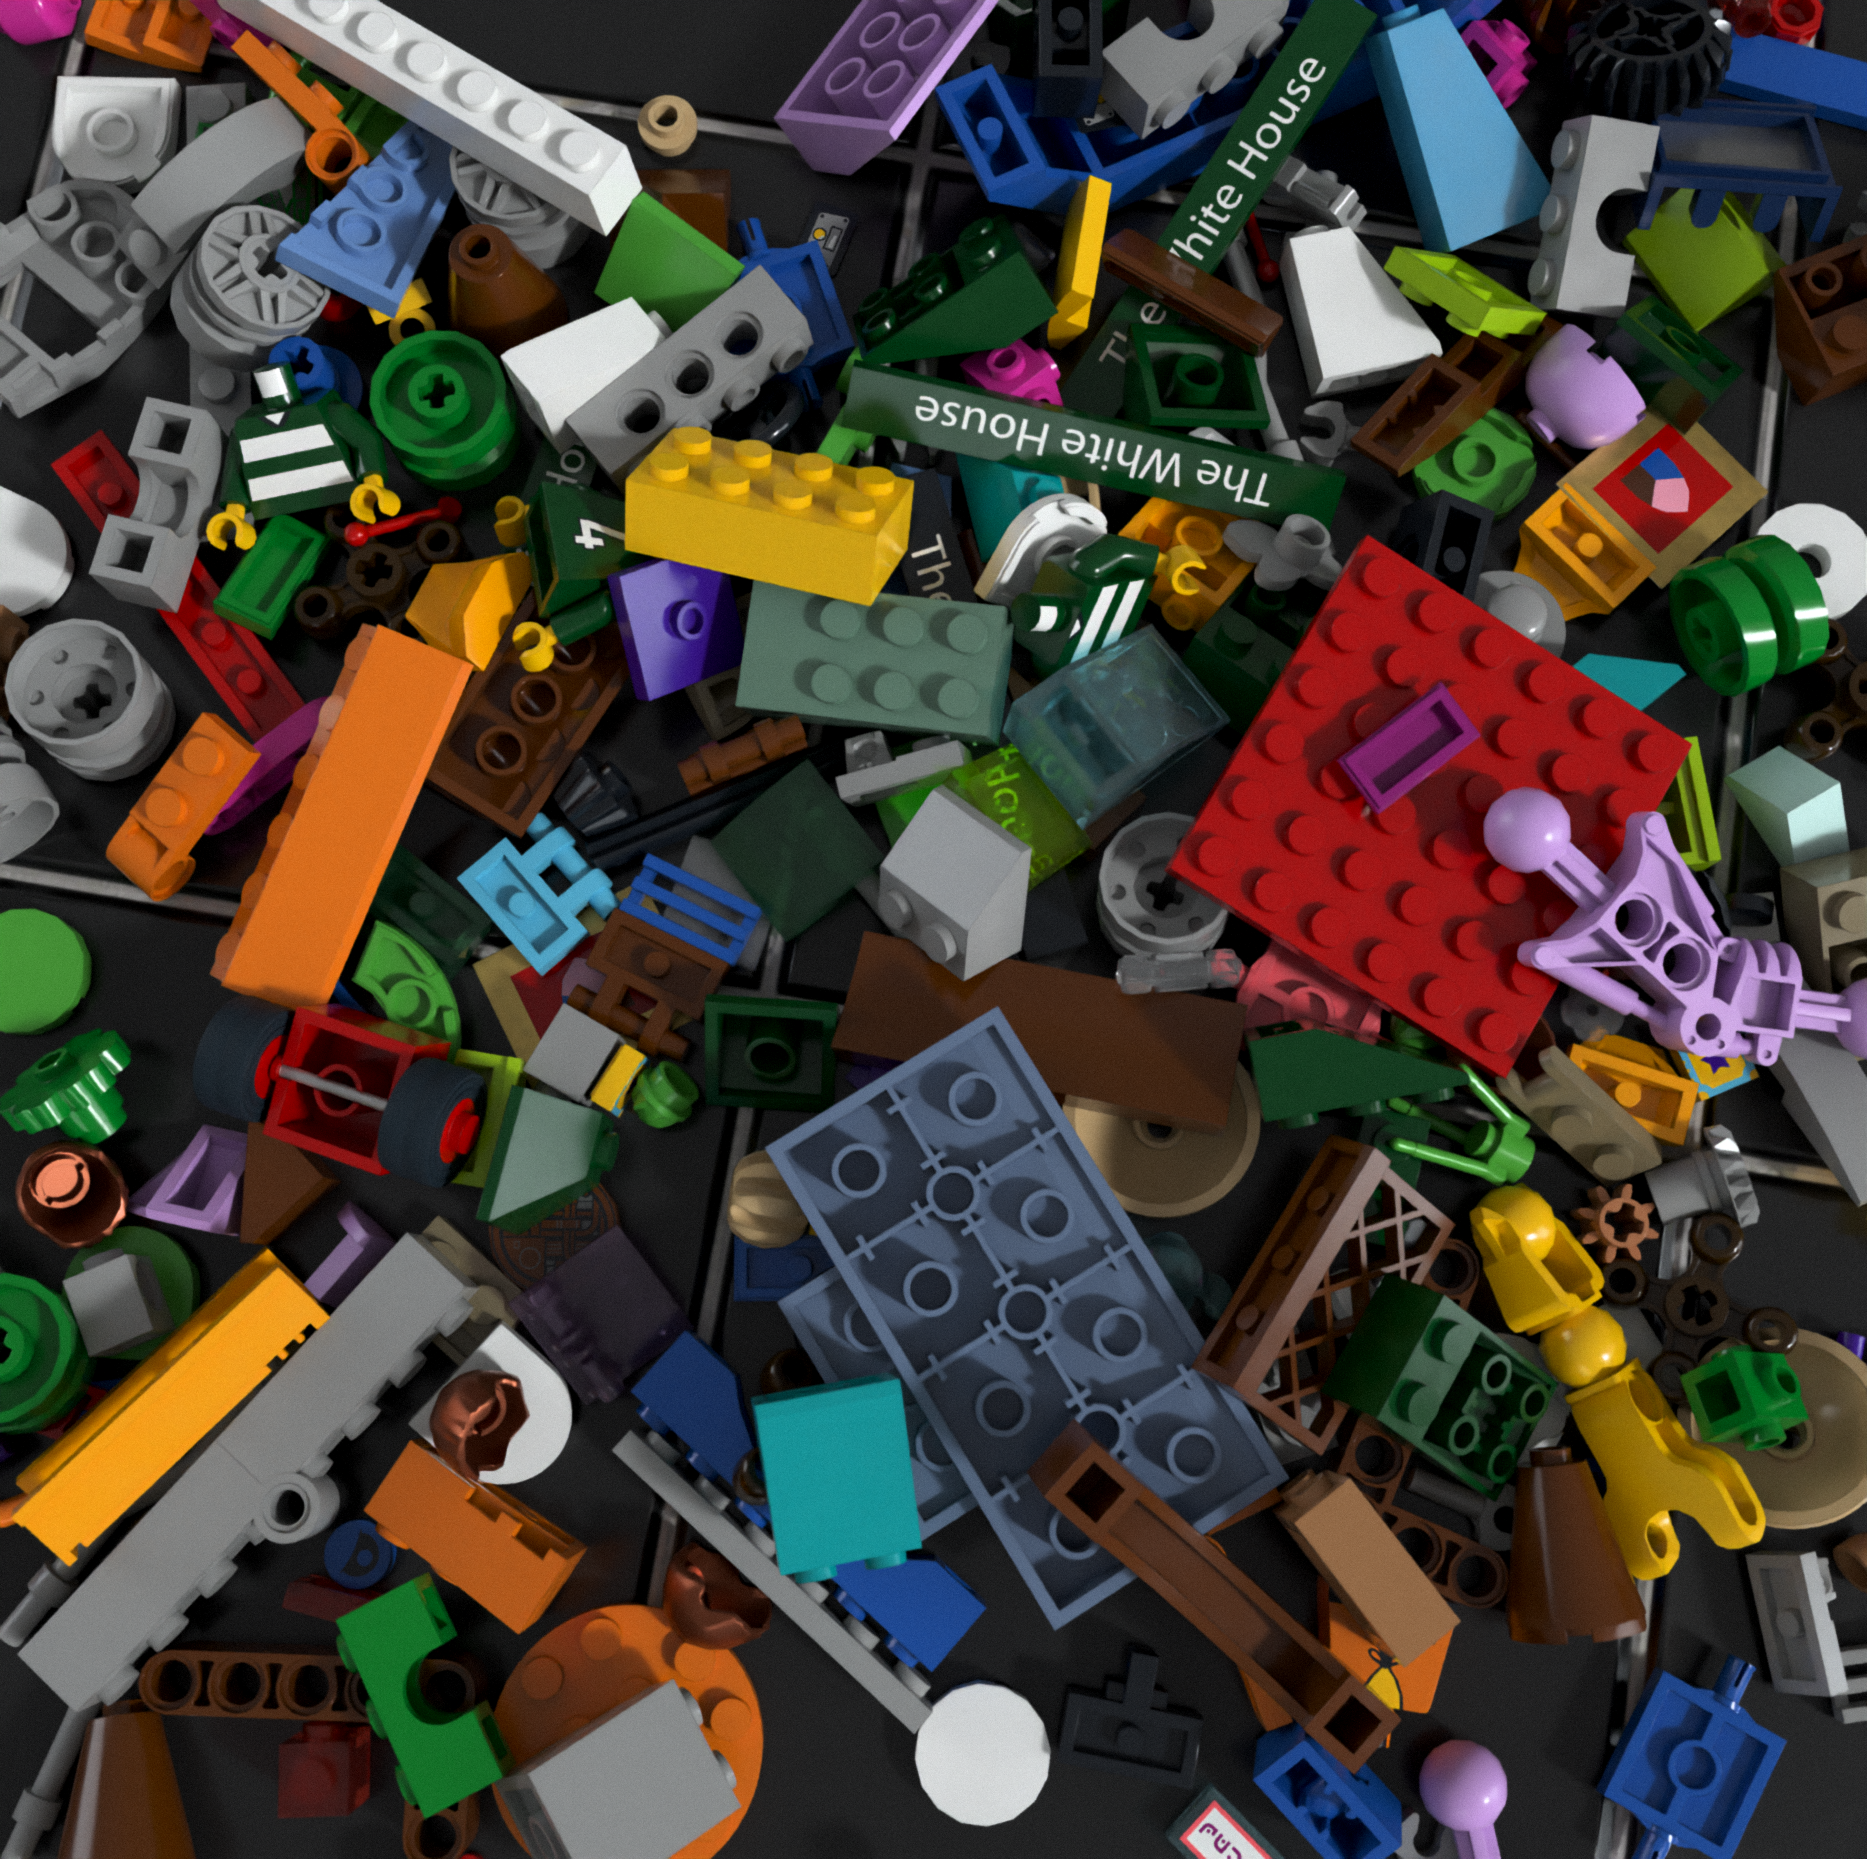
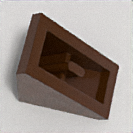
M265 1121L248 1122L240 1243L274 1246L341 1183V1180L316 1153L262 1134Z

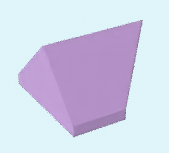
M203 1124L187 1149L129 1197L126 1211L146 1218L201 1231L240 1237L248 1134Z

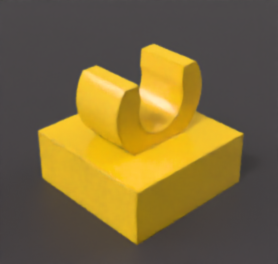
M423 277L412 281L394 319L367 306L375 325L391 319L389 336L395 346L405 339L400 330L401 324L405 319H418L422 322L425 332L436 330L432 316L426 310L419 308L433 302Z

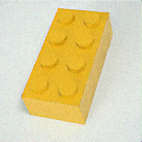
M700 427L673 428L626 479L625 550L871 606L908 549L914 480L896 477L893 472L882 467L869 466L860 469L833 463L831 458L818 453L796 455L773 450L769 444L759 440H742L737 442L714 437L708 430Z

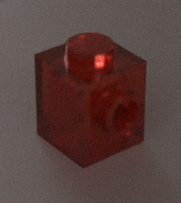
M313 1720L303 1723L300 1732L279 1744L278 1818L348 1816L370 1798V1727L345 1728V1721Z

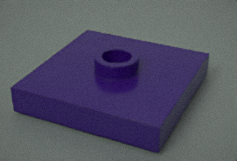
M655 558L607 575L637 700L652 701L741 664L744 638L729 574Z

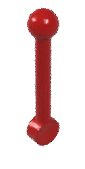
M1253 212L1245 226L1259 263L1256 268V275L1260 281L1271 283L1279 276V265L1276 261L1270 259Z
M443 497L434 508L374 524L364 525L359 522H351L344 529V539L349 545L359 547L364 545L369 537L437 519L455 523L460 517L462 506L458 500L452 497Z

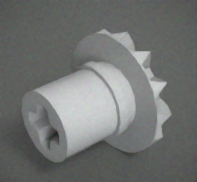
M1721 1124L1703 1128L1709 1151L1703 1153L1701 1150L1691 1152L1689 1157L1644 1171L1651 1196L1663 1226L1709 1212L1721 1213L1723 1208L1730 1207L1735 1220L1741 1228L1758 1221L1760 1214L1758 1201L1744 1161L1731 1131Z

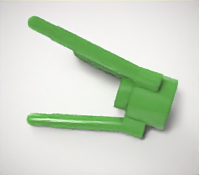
M1459 1064L1458 1066L1469 1073L1471 1084L1467 1085L1499 1120L1492 1122L1480 1120L1468 1133L1399 1097L1385 1100L1387 1106L1404 1115L1430 1121V1129L1463 1145L1464 1152L1470 1158L1399 1137H1393L1390 1140V1147L1394 1150L1480 1176L1497 1187L1502 1186L1503 1183L1512 1184L1519 1180L1528 1170L1533 1160L1535 1143L1531 1138L1525 1136L1530 1129V1123L1511 1112L1466 1064Z

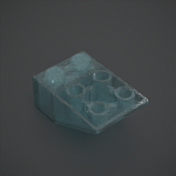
M1150 624L1064 666L1012 703L1003 732L1083 830L1227 726L1231 719L1153 625Z

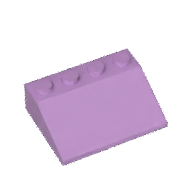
M862 0L774 116L775 121L813 171L850 176L898 138L999 0Z

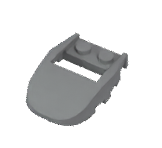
M73 179L53 185L26 201L28 206L26 213L6 225L0 222V288L25 269L98 330L96 333L98 340L72 357L66 352L54 360L0 315V400L9 407L11 413L18 419L100 376L149 325L170 294L172 285L158 290L114 243L136 211L130 206L134 199L119 187L108 182L95 179Z

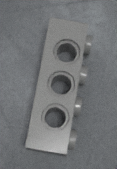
M759 265L566 418L565 421L578 441L624 496L626 479L673 428L692 426L711 432L712 425L730 410L739 411L748 406L757 397L760 386L778 372H789L798 366L806 357L808 348L814 344L807 319L764 268ZM749 339L757 342L755 347L747 354L733 355L729 353L731 348L741 340ZM697 377L709 379L707 385L700 392L695 394L682 393L684 385L689 380ZM650 415L660 417L658 424L651 431L646 433L633 432L635 425L643 417Z

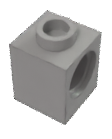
M563 1003L522 1070L539 1080L533 1089L534 1091L568 1102L573 1100L589 1108L593 1102L590 1100L592 1098L590 1094L620 1046L628 1043L619 1034Z
M122 1248L108 1250L83 1261L82 1265L85 1272L62 1281L89 1357L115 1356L176 1329L150 1256L124 1254Z

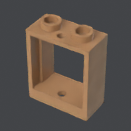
M1312 1468L1300 1473L1281 1489L1279 1495L1283 1498L1284 1502L1272 1512L1376 1648L1405 1668L1461 1622L1351 1478L1326 1469L1316 1475Z

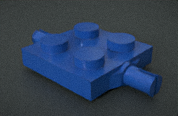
M749 218L750 230L754 239L752 240L744 219L735 228L746 255L739 260L745 268L738 281L761 265L807 319L814 342L808 348L806 357L798 366L786 373L778 372L765 383L779 380L796 383L802 389L805 398L802 413L810 412L805 389L809 395L813 410H817L823 405L824 401L820 396L813 373L822 367L847 360L855 349L854 341L817 240L792 248L769 249L761 229L760 220ZM749 339L741 340L731 348L729 353L733 355L747 354L755 347L757 342Z
M1728 1653L1712 1690L1706 1687L1689 1685L1656 1666L1654 1667L1595 1789L1605 1797L1628 1809L1637 1821L1645 1827L1631 1859H1665L1672 1844L1678 1847L1697 1849L1712 1859H1732L1787 1742L1785 1739L1757 1724L1747 1711L1738 1705L1753 1672L1757 1669L1756 1667Z

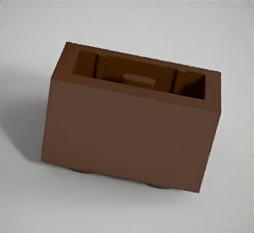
M1866 234L1779 268L1773 275L1777 356L1804 407L1867 382Z

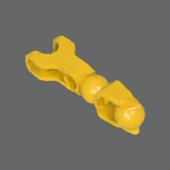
M1524 1183L1504 1186L1487 1193L1479 1201L1475 1209L1469 1212L1470 1230L1475 1245L1483 1257V1269L1508 1327L1515 1333L1525 1331L1528 1337L1541 1331L1538 1348L1544 1366L1557 1381L1573 1387L1563 1397L1567 1404L1571 1405L1575 1422L1606 1478L1607 1491L1603 1502L1631 1574L1641 1580H1653L1668 1574L1679 1558L1680 1544L1668 1514L1669 1510H1678L1694 1517L1720 1547L1740 1549L1759 1542L1764 1533L1766 1517L1762 1505L1736 1459L1717 1447L1700 1443L1690 1437L1681 1426L1657 1384L1642 1369V1363L1639 1358L1635 1357L1625 1361L1628 1345L1622 1327L1608 1311L1592 1305L1602 1297L1599 1291L1604 1285L1602 1272L1565 1223L1554 1216L1551 1206L1539 1193L1531 1190Z

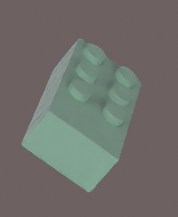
M753 580L735 706L757 718L784 719L797 713L801 723L865 731H881L882 733L924 738L948 736L950 741L958 740L959 742L999 746L1014 642L1015 626L1011 619V613L1005 606L879 593L872 605L866 606Z

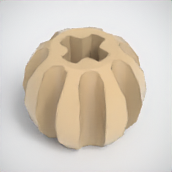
M766 1150L756 1151L740 1159L734 1167L729 1191L727 1221L731 1231L745 1243L763 1249L784 1247L798 1240L807 1228L808 1219Z

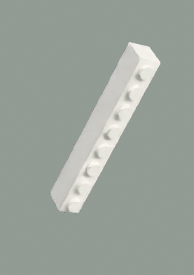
M217 0L220 7L604 236L609 234L630 206L632 200L642 190V185L625 144L378 0Z

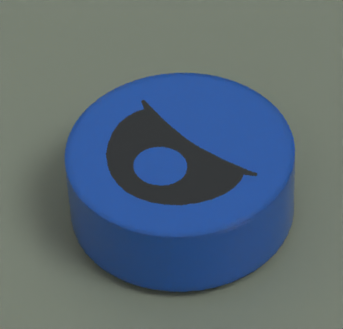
M359 1518L346 1522L339 1526L329 1537L325 1546L324 1562L329 1575L339 1585L349 1589H363L384 1579L393 1568L397 1555V1546L376 1532L375 1526L378 1522L375 1519Z

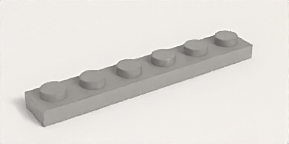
M640 1427L629 1430L612 1451L915 1734L933 1713V1701L926 1695L927 1691L932 1687L928 1680L915 1667L912 1669L901 1660L894 1665L875 1647L881 1638L867 1622L858 1620L851 1613L843 1618L825 1601L831 1591L822 1581L798 1584L795 1583L794 1573L780 1576L773 1535L765 1527L760 1528L751 1520L744 1525L726 1508L732 1499L715 1481L711 1482L702 1474L695 1479L676 1461L683 1453L667 1436L660 1435L653 1428L648 1434Z

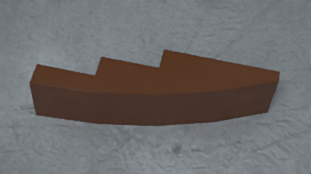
M1546 315L1534 336L1510 333L1507 339H1501L1485 331H1481L1478 337L1465 333L1442 359L1431 353L1350 439L1351 447L1399 478L1448 445L1526 378V373L1534 355L1547 340L1563 327V324Z

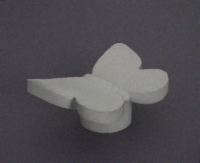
M1293 514L1288 516L1279 532L1261 522L1237 520L1230 522L1222 534L1224 543L1240 559L1246 562L1257 563L1254 570V580L1258 586L1267 590L1282 591L1295 586L1299 578H1305L1319 588L1331 590L1343 569L1333 558L1336 550L1328 530L1319 521L1307 515Z

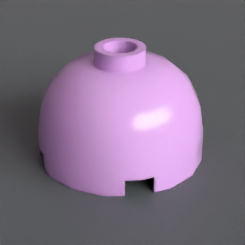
M1572 324L1563 326L1534 355L1525 378V394L1533 410L1525 417L1533 430L1548 444L1558 437L1570 447L1593 450L1608 446L1626 435L1646 418L1647 415L1642 413L1646 406L1634 384L1611 356L1603 360L1593 352L1588 353L1586 350L1596 341L1586 332Z

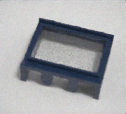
M1709 98L1704 100L1702 108H1684L1681 117L1662 114L1659 115L1656 121H1653L1648 116L1635 117L1632 122L1660 126L1648 191L1629 194L1637 229L1650 230L1664 187L1695 189L1689 205V214L1692 224L1697 228L1709 227L1716 221L1726 191L1757 193L1750 210V217L1753 228L1760 233L1769 232L1777 226L1788 197L1795 196L1808 241L1821 242L1842 193L1843 186H1836L1814 120L1817 110L1816 106Z

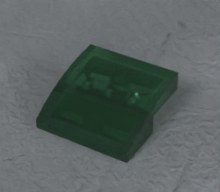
M808 758L758 797L710 842L786 943L837 905L836 900L877 870L885 859Z
M397 843L343 967V971L353 978L375 921L383 920L399 928L424 947L436 961L448 983H450L477 949L494 923L484 912L401 844Z

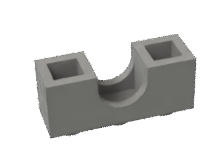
M1191 0L1186 20L1201 35L1192 40L1170 38L1162 33L1146 17L1103 49V80L1100 95L1141 140L1159 126L1167 129L1183 117L1191 102L1206 91L1211 94L1218 92L1232 79L1239 66L1253 56L1257 59L1263 58L1276 47L1284 34L1282 26L1290 0Z
M1588 115L1563 121L1562 130L1556 136L1551 151V163L1554 167L1550 195L1545 199L1540 212L1539 225L1543 233L1538 259L1533 263L1528 277L1531 304L1545 313L1589 320L1619 319L1623 315L1635 255L1617 253L1608 249L1598 236L1596 217L1600 205L1608 195L1621 196L1648 191L1660 126L1598 115Z
M146 397L128 452V456L136 464L139 471L140 488L138 500L129 519L108 514L89 574L117 600L178 613L223 471L229 437L208 410Z

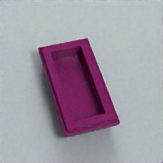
M1440 682L1343 755L1337 762L1376 815H1378L1481 735L1443 683Z

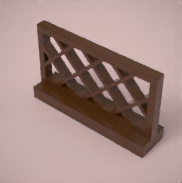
M1334 1134L1328 1136L1191 1366L1192 1369L1203 1377L1229 1391L1298 1443L1320 1456L1324 1453L1348 1411L1321 1392L1336 1364L1334 1339L1352 1333L1370 1302V1279L1385 1275L1388 1272L1421 1285L1455 1226V1223L1389 1168L1392 1161L1377 1148ZM1380 1184L1383 1212L1364 1218L1363 1209L1377 1185ZM1419 1217L1427 1226L1414 1248L1404 1251L1402 1222ZM1384 1228L1386 1258L1367 1264L1365 1234ZM1347 1240L1349 1270L1329 1276V1267L1344 1241ZM1350 1286L1353 1315L1333 1322L1331 1292ZM1313 1299L1315 1328L1294 1335V1326L1309 1301ZM1316 1345L1319 1373L1298 1380L1296 1352ZM1278 1358L1280 1387L1259 1394L1256 1392L1274 1360ZM1320 1391L1321 1408L1311 1426L1307 1429L1302 1425L1300 1398ZM1282 1404V1410L1279 1409L1277 1406Z

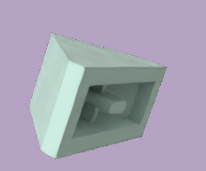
M1778 746L1723 778L1781 867L1850 851L1840 782L1783 747Z

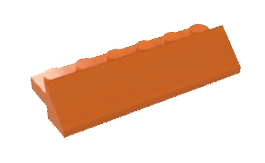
M362 623L357 637L349 644L346 650L344 667L331 696L321 707L317 729L306 754L295 767L293 784L280 814L274 818L269 827L266 846L254 873L244 884L241 894L242 901L228 933L222 937L217 946L216 960L210 972V975L222 981L221 986L243 995L265 999L271 1003L291 1008L296 1011L297 1006L328 1004L474 665L379 624L377 627Z

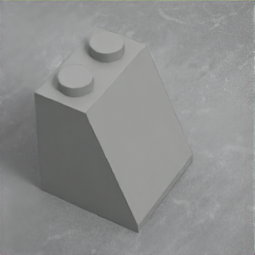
M674 1679L653 1684L513 1767L503 1778L494 1782L533 1859H668L741 1808L732 1790L737 1785L734 1772L726 1758L718 1750L714 1749L712 1751L699 1728L703 1723L701 1710L692 1694L686 1688H678Z

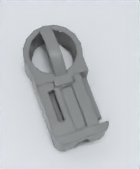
M1291 155L1262 197L1269 204L1290 209L1319 225L1327 226L1329 230L1349 226L1354 231L1367 214L1364 206L1357 202L1359 197L1352 187L1347 184L1343 186L1307 168L1304 162Z

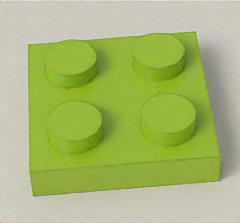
M1395 246L1383 268L1402 281L1399 287V291L1402 294L1426 306H1432L1433 302L1449 311L1445 320L1454 328L1471 336L1478 337L1481 331L1501 339H1507L1510 333L1534 336L1547 314L1452 254Z

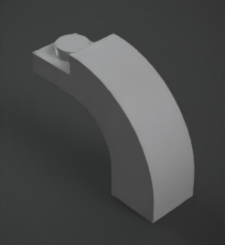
M279 96L255 102L234 112L193 140L150 180L130 206L136 213L114 243L158 290L171 286L176 275L214 217L234 206H245L268 192L290 186L307 164L305 150L307 142L313 133Z

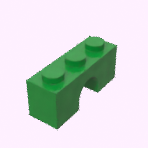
M429 1572L336 1619V1623L341 1631V1634L336 1637L341 1659L352 1674L359 1672L370 1696V1699L366 1700V1712L369 1721L381 1739L389 1738L400 1764L395 1767L399 1788L410 1805L414 1806L418 1803L425 1819L503 1778L514 1767L516 1761L487 1699L467 1710L447 1713L430 1705L422 1694L419 1684V1673L425 1657L431 1650L457 1636Z

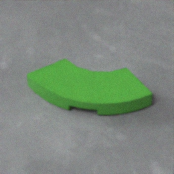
M376 920L352 981L374 995L387 1014L388 1021L451 1042L446 1062L455 1066L456 1052L458 1049H461L462 1042L461 1021L454 994L444 973L424 947L411 936L383 920Z

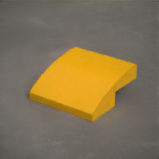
M1089 175L1074 193L1065 217L1052 297L1058 313L1049 318L1047 328L1049 346L1061 350L1087 329L1091 302L1095 293L1112 183Z

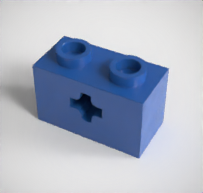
M1291 1717L1292 1723L1266 1732L1257 1740L1253 1781L1324 1859H1385L1402 1846L1401 1802L1366 1763L1354 1775L1311 1737L1293 1717Z

